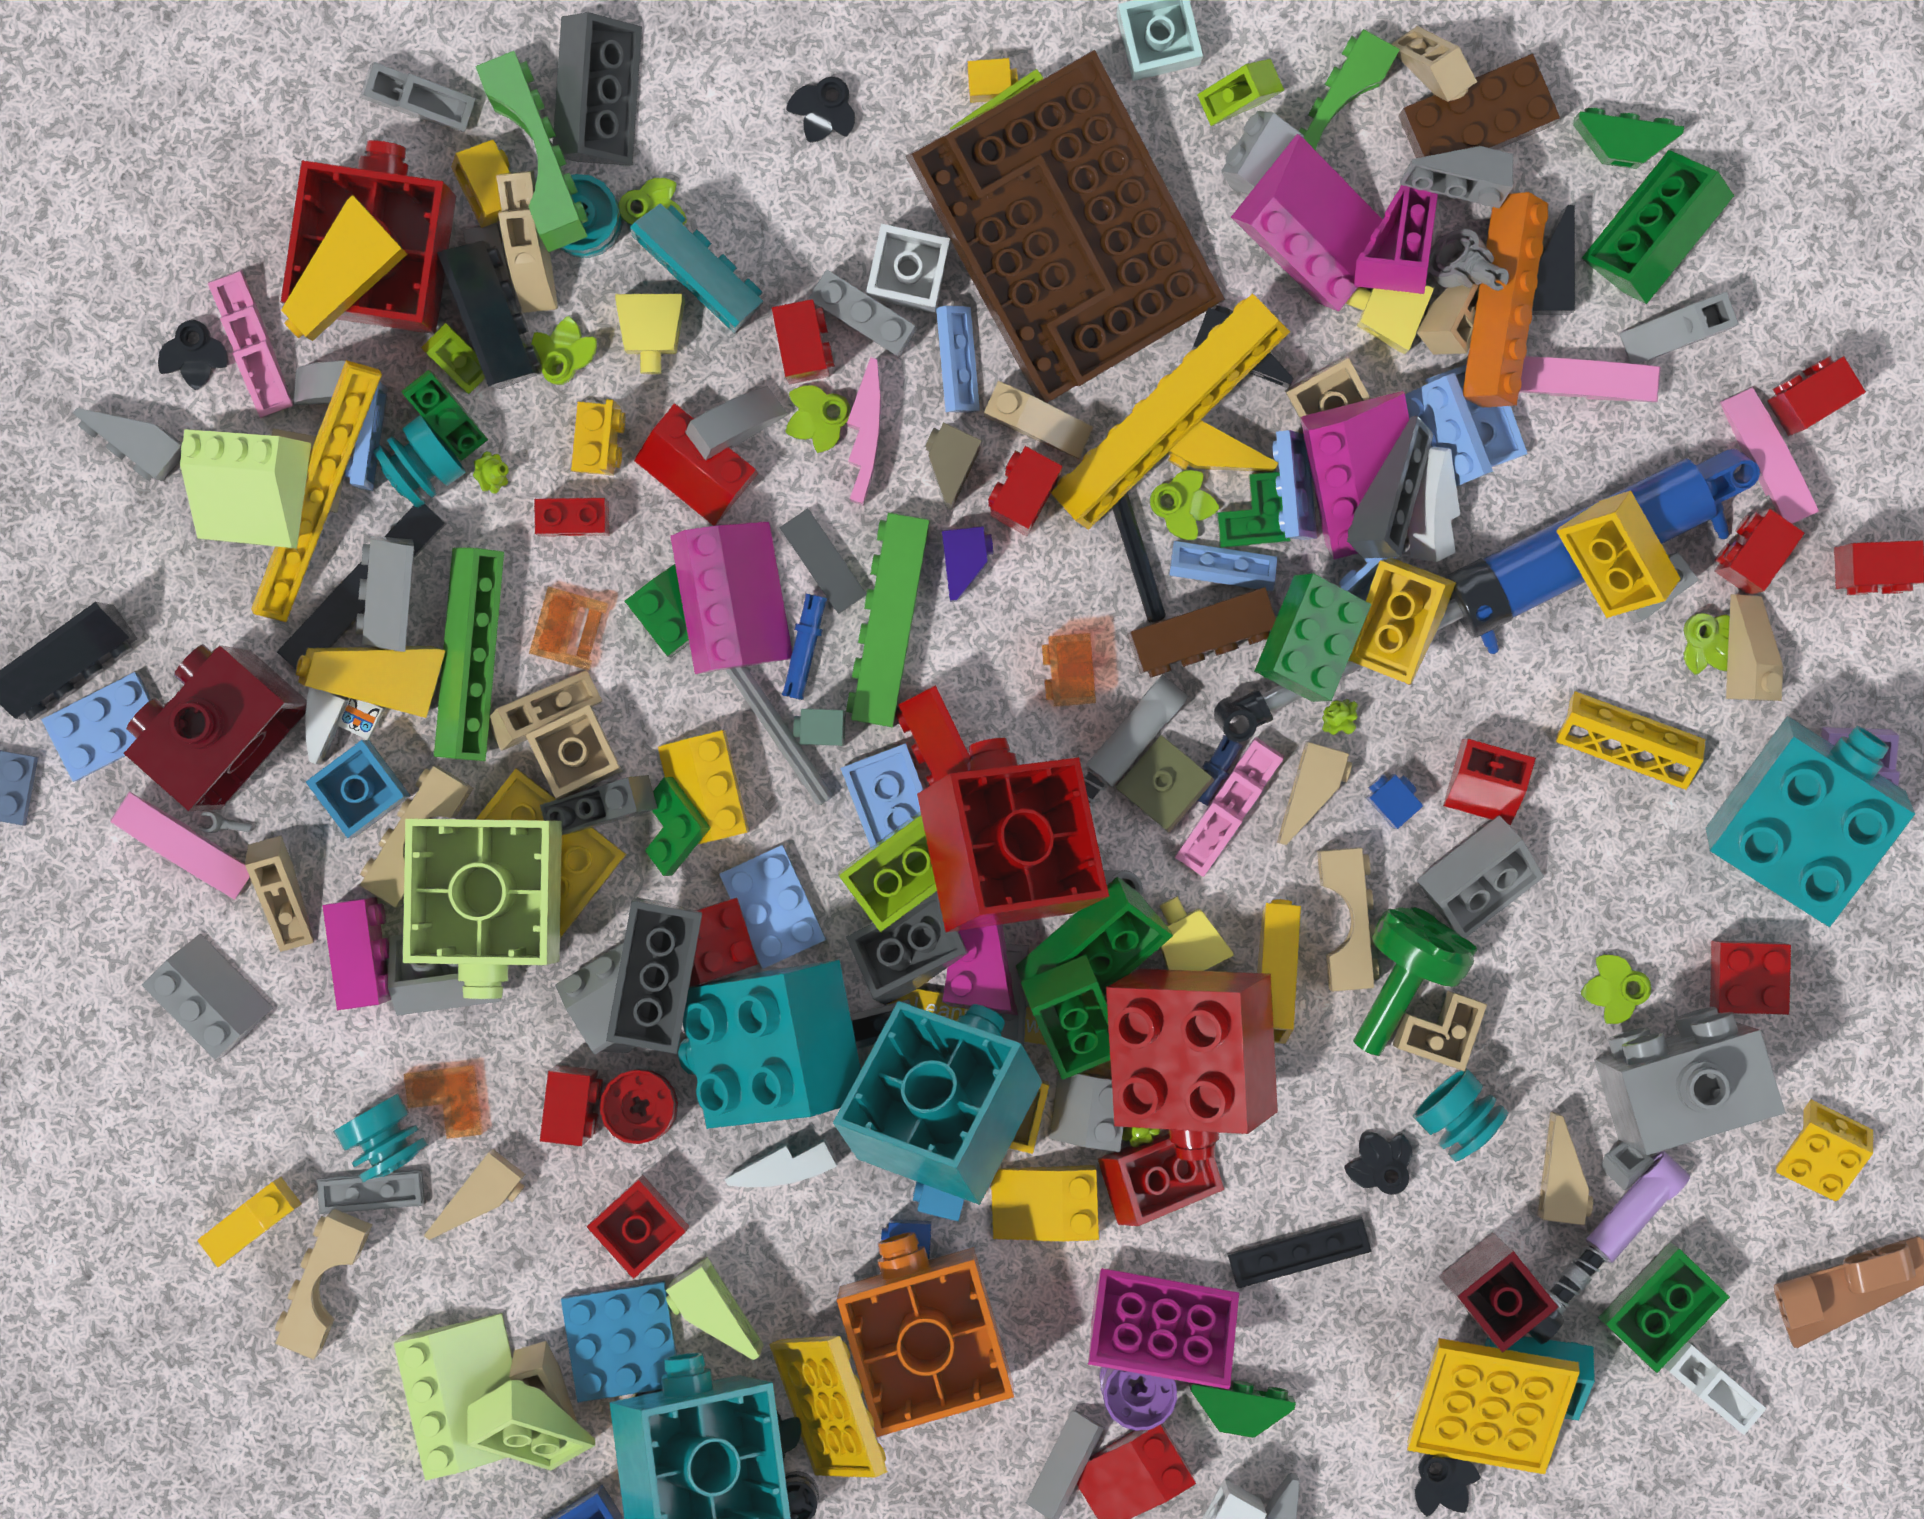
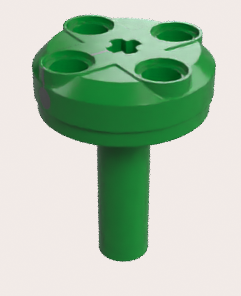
M1403 907L1388 909L1379 919L1372 936L1373 942L1378 949L1396 963L1353 1039V1042L1360 1049L1375 1056H1380L1423 979L1443 986H1458L1474 964L1473 957L1478 950L1472 942L1461 937L1430 913L1417 907H1411L1410 909Z

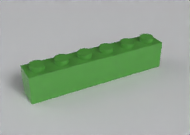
M888 513L887 521L880 520L877 540L883 541L880 555L874 554L870 575L877 577L875 588L867 590L864 609L870 610L868 624H861L858 640L859 644H864L862 658H855L852 678L858 679L856 693L849 692L846 712L852 713V721L891 728L894 726L928 536L929 520Z
M452 548L443 646L445 654L441 669L434 757L486 761L504 561L503 551L480 548Z

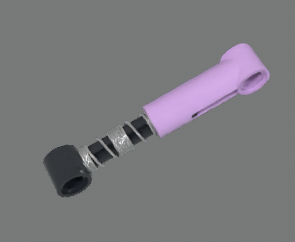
M1661 1151L1653 1157L1654 1163L1586 1238L1588 1247H1583L1584 1253L1579 1258H1574L1573 1263H1570L1561 1273L1562 1278L1558 1282H1553V1288L1550 1291L1546 1290L1559 1308L1528 1332L1540 1345L1548 1342L1559 1331L1564 1323L1562 1314L1566 1311L1565 1306L1569 1307L1568 1302L1574 1295H1580L1578 1291L1584 1290L1592 1281L1591 1276L1595 1271L1600 1272L1599 1267L1602 1263H1608V1261L1613 1263L1664 1203L1676 1196L1689 1181L1690 1174L1665 1151Z

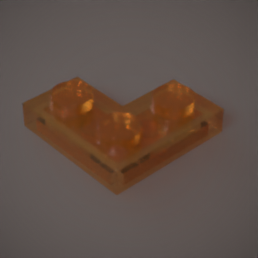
M475 1064L404 1073L408 1108L443 1105L446 1139L483 1134Z

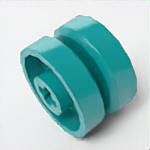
M573 174L571 176L578 193L573 194L572 197L575 203L581 201L588 215L589 221L583 223L588 237L559 249L573 257L591 258L605 253L615 244L622 230L623 219L618 208L619 202L604 182L591 175Z

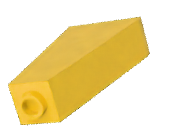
M353 195L344 204L281 309L288 317L284 324L297 338L304 335L311 341L315 340L407 255L402 247Z
M406 646L405 652L380 647L307 648L306 655H301L298 660L296 676H299L298 683L310 688L427 718L445 650L434 646Z
M1285 899L1272 900L1271 903H1266L1262 910L1257 973L1271 974L1274 1043L1286 1044L1294 1030L1301 906L1292 905V901Z

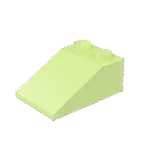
M708 1257L672 1279L666 1289L669 1295L665 1298L674 1314L678 1315L681 1313L686 1321L750 1359L755 1360L760 1357L764 1345Z
M509 1380L504 1385L468 1405L467 1445L547 1470H553L595 1446V1438L538 1388L526 1385L521 1380Z

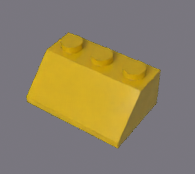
M1631 490L1600 500L1556 530L1606 618L1666 601L1681 579Z
M725 730L658 746L664 776L675 779L711 827L698 844L750 832Z

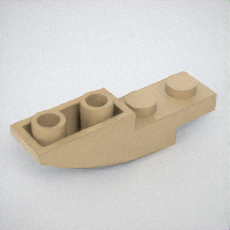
M534 170L496 175L502 210L498 213L510 274L522 312L558 309L550 252L548 253L539 236L528 207L536 186Z

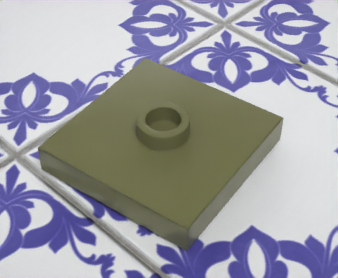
M1161 735L1116 788L1170 833L1214 782V779Z

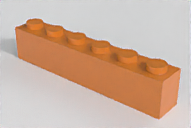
M1530 192L1508 194L1500 208L1492 207L1486 247L1494 256L1492 264L1506 269L1509 273V280L1507 285L1498 280L1495 281L1504 287L1499 291L1493 290L1483 283L1479 287L1463 395L1466 400L1480 407L1517 406L1518 394L1522 385L1521 375L1524 358L1527 353L1526 344L1529 325L1532 321V306L1538 284L1537 275L1540 257L1543 253L1542 243L1545 224L1548 220L1549 206L1547 202Z

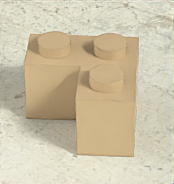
M1447 991L1437 1023L1404 1013L1393 1046L1465 1071L1487 1004Z

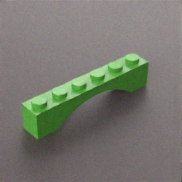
M1364 29L1358 39L1351 36L1342 52V55L1347 57L1341 69L1335 66L1325 83L1330 88L1324 100L1317 97L1308 116L1314 119L1308 130L1302 127L1299 130L1315 151L1320 137L1331 119L1346 104L1363 93L1380 86L1400 50L1399 48Z
M511 51L475 66L494 111L512 120L524 129L534 141L538 158V175L535 191L528 207L548 253L588 237L583 223L589 221L581 201L575 203L572 197L578 191L570 172L564 174L561 166L567 163L559 144L552 145L550 138L555 137L556 134L549 117L542 118L540 110L545 109V105L538 89L531 90L529 83L535 80L527 61L520 63L515 51Z

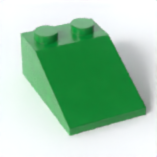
M674 564L625 600L631 611L669 658H672L689 644L677 571Z

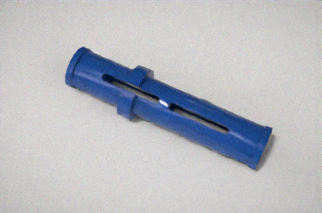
M805 593L800 622L795 624L794 630L797 631L782 692L783 696L804 700V692L817 638L822 636L823 630L820 629L828 598Z

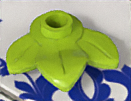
M653 178L646 181L640 190L626 192L618 203L621 218L626 223L632 225L660 203L666 209L672 205L686 218L682 208L676 202L670 200L676 190V182L667 178ZM633 201L641 203V213L636 214L632 212L630 205Z
M567 316L557 325L551 336L541 332H534L531 345L535 346L540 357L544 378L554 385H564L573 378L576 370L586 367L592 361L597 349V339L595 337L582 338L577 323L573 318ZM560 363H564L563 370L557 374V366Z
M812 385L801 386L790 391L789 397L799 410L789 420L785 429L786 434L800 440L812 439L817 453L833 448L839 441L840 427L847 423L851 413V407L847 399L842 395L834 393L826 395L819 387ZM832 405L840 408V414L836 418H831L827 414L828 408Z
M1194 470L1182 471L1173 478L1171 483L1157 486L1150 496L1152 511L1157 516L1165 519L1170 533L1184 540H1196L1198 536L1196 521L1209 518L1219 510V505L1215 499L1205 491L1200 490L1203 482L1202 472ZM1163 495H1170L1173 498L1174 503L1171 507L1166 508L1162 506L1160 500Z
M1697 613L1685 622L1683 631L1688 643L1683 655L1686 666L1693 674L1698 675L1707 664L1718 670L1727 671L1729 615L1713 617L1706 613ZM1703 625H1705L1706 632L1704 636L1701 637L1699 634V630Z
M1600 955L1595 958L1600 975L1595 976L1584 985L1581 990V996L1591 1004L1605 1007L1604 1020L1606 1024L1622 1023L1631 1017L1636 1005L1644 1003L1649 998L1652 989L1651 982L1644 973L1632 970L1624 958L1615 955ZM1632 981H1636L1639 985V990L1635 994H1630L1627 990L1628 984Z

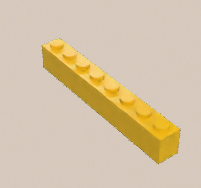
M1253 293L1247 299L1240 301L1235 306L1233 313L1222 324L1212 328L1208 338L1201 345L1188 352L1183 358L1182 363L1171 374L1164 376L1159 381L1157 388L1146 399L1140 400L1133 407L1132 413L1121 424L1112 427L1107 437L1096 448L1088 451L1084 455L1082 462L1071 473L1064 475L1058 481L1057 487L1051 494L1076 522L1089 530L1290 331Z

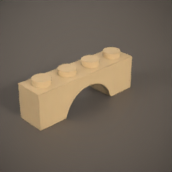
M433 766L431 770L426 768L415 784L419 788L413 800L407 798L397 813V816L401 818L394 830L389 828L379 842L382 850L376 860L371 857L360 873L364 879L359 886L395 908L400 907L404 902L405 819H431L438 816L456 818L474 789L439 766Z
M1360 847L1317 851L1320 886L1338 893L1347 904L1351 917L1350 930L1344 942L1337 949L1326 954L1329 990L1334 992L1374 988V980L1379 979V964L1377 959H1372L1371 945H1375L1372 939L1375 925L1369 924L1368 910H1373L1372 890L1366 889L1365 875H1370L1369 855L1363 854V848Z
M333 1209L326 1217H320L313 1232V1236L318 1237L313 1249H307L300 1265L301 1268L305 1269L300 1281L297 1279L294 1281L287 1299L292 1300L288 1312L283 1311L277 1321L275 1331L280 1333L275 1344L313 1360L320 1354L335 1320L322 1304L319 1291L321 1278L324 1272L331 1267L354 1264L361 1256L373 1226L372 1224L337 1209Z

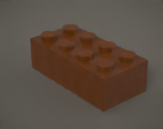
M1534 54L1476 77L1477 82L1469 87L1468 92L1459 99L1447 102L1433 95L1404 107L1398 117L1415 157L1421 158L1478 146L1498 150L1554 126L1560 119V116Z
M1264 587L1131 631L1127 636L1140 674L1148 672L1149 677L1152 678L1172 671L1170 664L1181 661L1182 666L1186 667L1205 660L1203 653L1214 650L1216 656L1239 649L1237 642L1245 639L1248 640L1249 645L1267 640L1276 618L1266 588Z

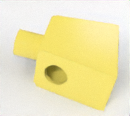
M1425 286V293L1418 294L1371 288L1370 291L1358 287L1345 304L1363 310L1357 323L1359 328L1400 353L1406 354L1411 348L1434 288Z
M615 294L625 352L627 354H640L641 374H661V354L677 353L685 306L684 296L682 294Z
M1178 896L1159 905L1168 923L1166 926L1173 934V937L1160 947L1167 970L1205 971L1234 956L1229 946L1201 909L1198 908L1186 914Z

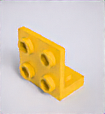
M606 399V404L577 402L572 472L614 476L615 468L621 467L622 447L618 446L617 438L618 433H624L626 415L614 399Z
M1810 1099L1804 1108L1803 1129L1776 1165V1172L1833 1201H1838L1873 1155V1129Z

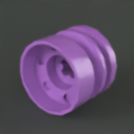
M1101 1367L1099 1374L1100 1387L1105 1407L1111 1418L1122 1427L1135 1431L1150 1430L1164 1423L1172 1414L1177 1401L1175 1380ZM1139 1376H1142L1143 1384L1136 1383L1132 1387L1130 1379L1137 1380Z

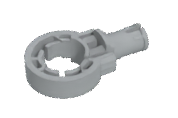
M1458 229L1446 234L1430 250L1428 271L1437 283L1443 287L1452 288L1463 285L1471 288L1473 284L1470 280H1472L1477 285L1483 283L1493 290L1499 291L1504 287L1495 281L1498 280L1507 285L1509 280L1508 271L1492 264L1494 256L1479 236L1470 229ZM1462 245H1464L1465 251L1456 261L1450 263V266H1446V263L1454 256V253L1463 250Z

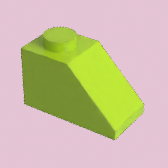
M1270 58L1245 64L1198 93L1197 96L1210 125L1214 126L1265 103L1285 90Z

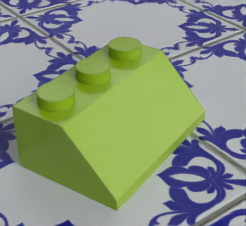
M921 811L838 871L840 879L880 932L937 891Z

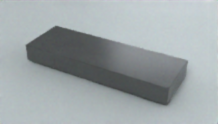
M808 508L779 527L838 614L867 595Z

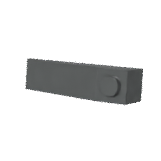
M1411 416L1355 511L1352 525H1350L1348 530L1347 542L1363 558L1401 557L1434 435L1418 416Z

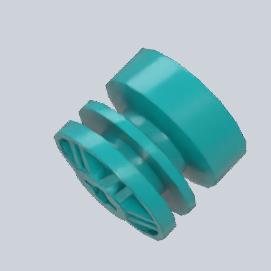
M421 415L403 427L404 434L409 441L407 445L403 446L393 436L387 439L395 452L394 455H391L382 445L373 450L383 474L401 496L408 499L417 508L425 504V500L418 488L422 487L431 498L437 494L430 481L434 476L443 484L449 486L466 473L453 451Z
M1467 1068L1465 1071H1457L1446 1079L1420 1104L1413 1115V1118L1430 1135L1444 1128L1446 1129L1438 1144L1443 1149L1450 1147L1448 1155L1455 1162L1464 1159L1483 1147L1495 1135L1509 1113L1502 1105L1493 1107L1496 1099L1491 1094L1478 1101L1475 1100L1480 1094L1483 1085Z
M398 1093L333 1131L344 1151L358 1146L362 1148L363 1153L352 1162L353 1167L367 1160L372 1165L371 1168L359 1174L362 1182L390 1174L412 1161L419 1151L428 1145L424 1137L410 1145L407 1142L406 1137L419 1130L417 1125L400 1130L398 1123L409 1114V1111Z

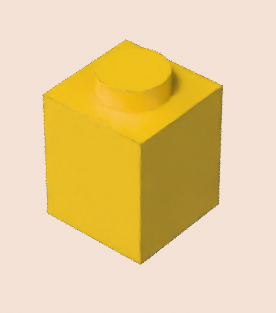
M1009 58L967 61L970 103L988 102L1018 82L1017 68H1010Z

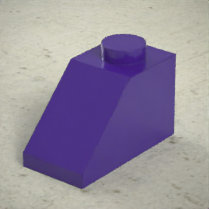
M984 526L942 531L950 602H957L987 565V555H994L992 534H985Z

